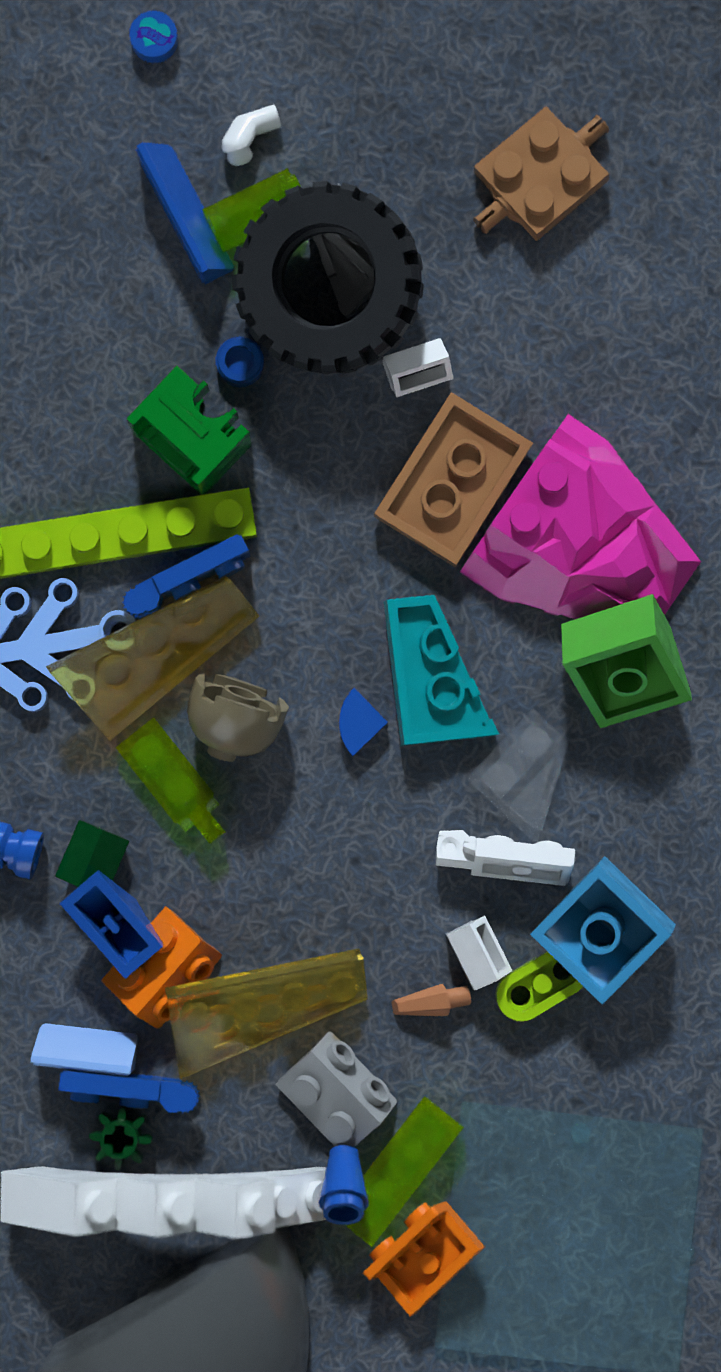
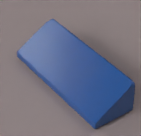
M142 142L136 145L139 163L201 283L207 284L231 272L234 269V265L174 149L167 144Z

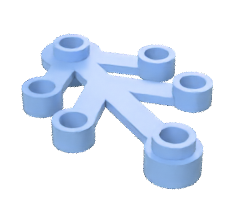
M67 578L54 580L48 589L49 596L20 638L15 641L0 643V687L15 696L20 706L27 711L38 712L47 705L48 692L45 688L36 682L26 683L2 665V663L23 660L66 689L70 699L78 703L90 701L96 693L94 680L87 674L75 673L50 656V654L103 644L116 651L127 650L136 643L139 637V626L134 617L125 611L114 610L107 613L99 625L47 634L63 610L72 607L79 598V590L73 581ZM60 585H69L72 588V596L68 601L60 602L56 599L55 591ZM8 588L1 596L0 640L14 618L26 615L31 608V598L22 588ZM16 593L22 594L24 597L23 607L17 611L10 610L7 605L8 598ZM117 623H125L129 628V634L123 640H115L111 635V629ZM79 679L87 680L90 685L89 692L83 697H77L72 692L73 683ZM31 688L39 689L42 695L41 701L35 706L27 705L24 700L26 691Z

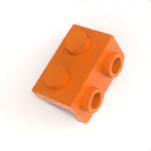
M167 906L151 922L164 946L126 979L113 966L101 980L136 1017L156 1029L161 1028L165 1022L171 1020L179 1012L182 1002L198 984L204 982L211 975L215 964L222 957V954L216 948L204 941Z
M447 1201L432 1207L427 1203H423L414 1210L404 1221L408 1229L396 1241L390 1236L381 1242L369 1255L374 1262L363 1272L369 1281L378 1278L409 1316L416 1314L485 1248L483 1243Z

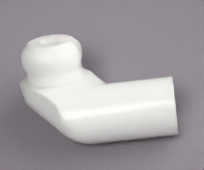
M275 105L240 115L233 120L222 140V151L227 152V160L230 164L240 166L250 162L253 157L250 145L255 136L281 128Z

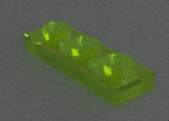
M424 1096L363 1175L369 1201L363 1218L356 1223L345 1226L369 1246L373 1247L464 1126L431 1099Z

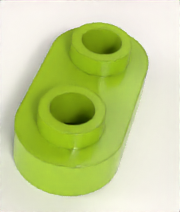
M545 951L504 976L497 985L495 998L499 1009L508 1018L515 1021H528L575 994L583 986L571 974L566 979H557L553 974V967L558 961L548 951ZM517 986H524L529 992L528 1000L521 1005L513 1003L511 999V992Z

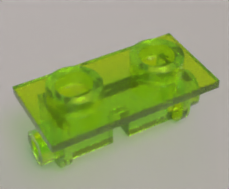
M288 168L202 209L223 253L245 242L247 234L243 231L250 220L256 222L264 213L261 207L271 199L276 202L286 196V190L298 185L300 186L295 174L291 175Z

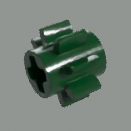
M125 1106L120 1108L118 1117L114 1119L108 1113L102 1112L99 1115V1119L105 1128L103 1131L97 1130L89 1134V1139L100 1141L101 1150L95 1159L97 1161L101 1160L106 1155L115 1159L114 1166L116 1170L121 1169L124 1159L129 1156L134 1162L139 1164L143 1160V1155L137 1149L138 1145H146L153 1140V1136L142 1134L140 1128L147 1118L146 1115H141L134 1120L127 1117L128 1108ZM119 1125L125 1127V1135L133 1136V1140L129 1141L123 1150L117 1148V1140L109 1139V1135L113 1134Z

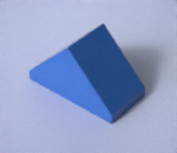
M99 870L59 903L125 979L164 946L137 900Z

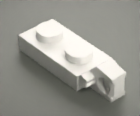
M464 830L439 831L436 847V866L471 869V875L561 886L568 884L575 860V849L563 848L557 842L519 843L514 842L509 837L500 835L489 836L486 839H476L474 836L469 837Z

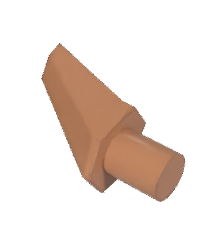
M439 984L395 999L391 1003L395 1015L448 1016L451 1008L470 1005L471 994L468 986L446 989L443 984Z

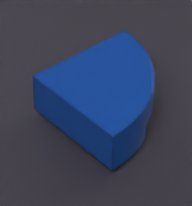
M355 688L349 692L344 700L339 718L342 741L353 757L388 723Z

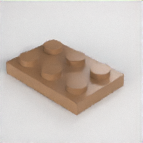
M451 392L375 511L374 517L456 568L529 452L533 442Z

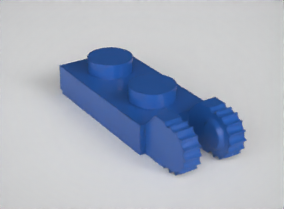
M236 534L135 585V589L130 588V591L126 592V595L123 596L124 601L122 603L125 605L123 608L127 609V613H130L136 620L137 618L140 620L143 618L147 619L149 615L154 616L160 613L165 599L173 596L176 602L181 601L202 589L199 582L217 574L219 580H222L244 569L243 560L251 557L249 549L242 536Z
M64 1069L60 1073L58 1090L70 1092V1100L85 1103H99L100 1095L120 1097L119 1105L131 1108H149V1100L159 1101L167 1112L177 1113L181 1111L182 1114L183 1112L189 1113L190 1110H194V1107L198 1105L200 1097L198 1093L200 1090L197 1089V1085H194L193 1081L189 1082L188 1079L184 1082L179 1078L134 1073L123 1076Z

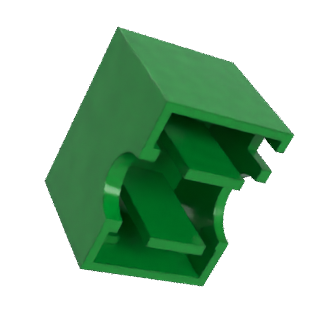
M176 366L126 420L132 432L194 490L200 495H205L252 446L250 433L242 424L236 430L232 426L239 418L238 412L234 408L230 412H226L224 415L216 418L202 415L200 408L204 402L202 398L209 392L208 384L203 380L198 385L181 368Z

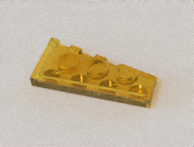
M225 576L46 666V668L107 739L111 741L255 621L259 614L235 584Z
M360 949L166 987V999L180 1080L368 1000L364 959Z

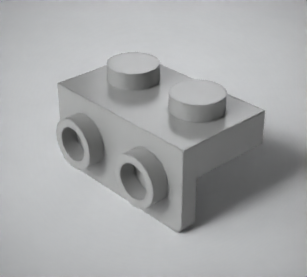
M330 1031L275 1084L334 1147L338 1145L355 1147L383 1122L397 1103L396 1098L389 1092L386 1084L381 1079L375 1077L355 1057L349 1045L340 1041Z

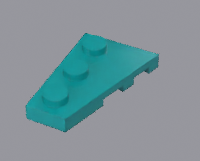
M435 595L385 600L383 603L401 746L499 735L493 719L489 718L479 697L481 694L474 678H470L458 652L459 646Z

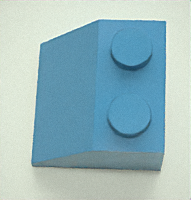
M604 856L530 935L603 1004L672 935L676 924Z

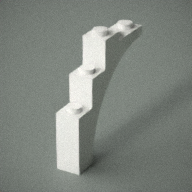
M51 1167L1 1171L0 1222L73 1236L119 1230L151 1237H161L197 1231L237 1239L275 1233V1228L326 1220L323 1210L318 1204L326 1167L226 1174H130L67 1170Z

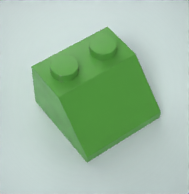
M653 594L561 624L562 664L600 728L692 700L690 687L671 627Z

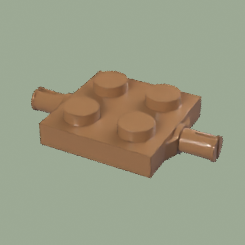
M545 106L474 166V173L490 190L494 201L478 216L473 218L478 228L481 227V231L487 234L489 230L507 216L509 219L521 224L538 241L607 183L609 173L592 156L589 148L601 136L609 132L605 121L601 123L602 118L596 115L576 133L572 129L565 127Z

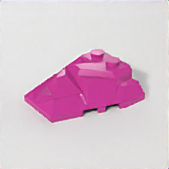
M568 414L497 514L460 573L500 600L513 604L517 602L544 610L543 612L555 616L562 615L578 619L651 594L654 595L665 615L701 561L623 462L609 441Z

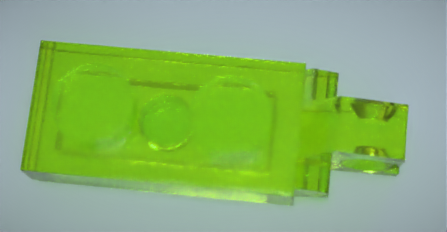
M154 717L115 747L173 822L179 824L185 832L195 825L209 844L214 843L226 833L211 813L220 805L213 796L215 793Z

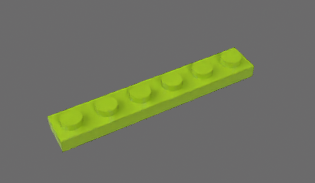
M236 489L0 527V579L213 545L236 534L241 535L243 540L256 538L257 532L250 489Z

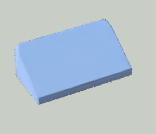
M45 1023L39 1029L31 1055V1063L36 1066L128 1076L135 1070L138 1036L133 1033Z

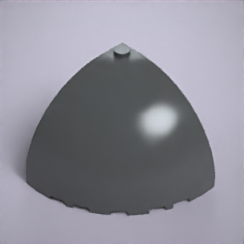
M288 1226L275 1228V1233L237 1238L152 1283L146 1296L56 1343L39 1372H307L309 1356V1306L303 1269Z

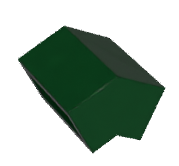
M79 820L55 877L79 887L99 870L113 881L129 840Z

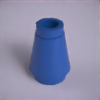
M338 1145L330 1149L318 1204L323 1210L324 1218L334 1224L349 1225L360 1221L369 1205L359 1151L350 1145Z

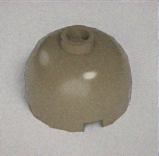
M199 674L195 678L189 696L187 715L189 725L197 739L209 746L207 753L217 759L233 762L236 756L248 757L264 752L277 738L284 724L289 706L280 697L276 705L262 699L261 697H266L268 690L245 681L215 674L213 683L205 682V674Z

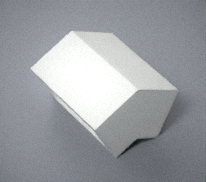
M441 338L383 357V365L391 389L396 397L454 379L450 358ZM440 364V366L398 379L399 377L409 375Z
M485 916L474 921L472 920L446 934L474 991L498 981L513 971Z

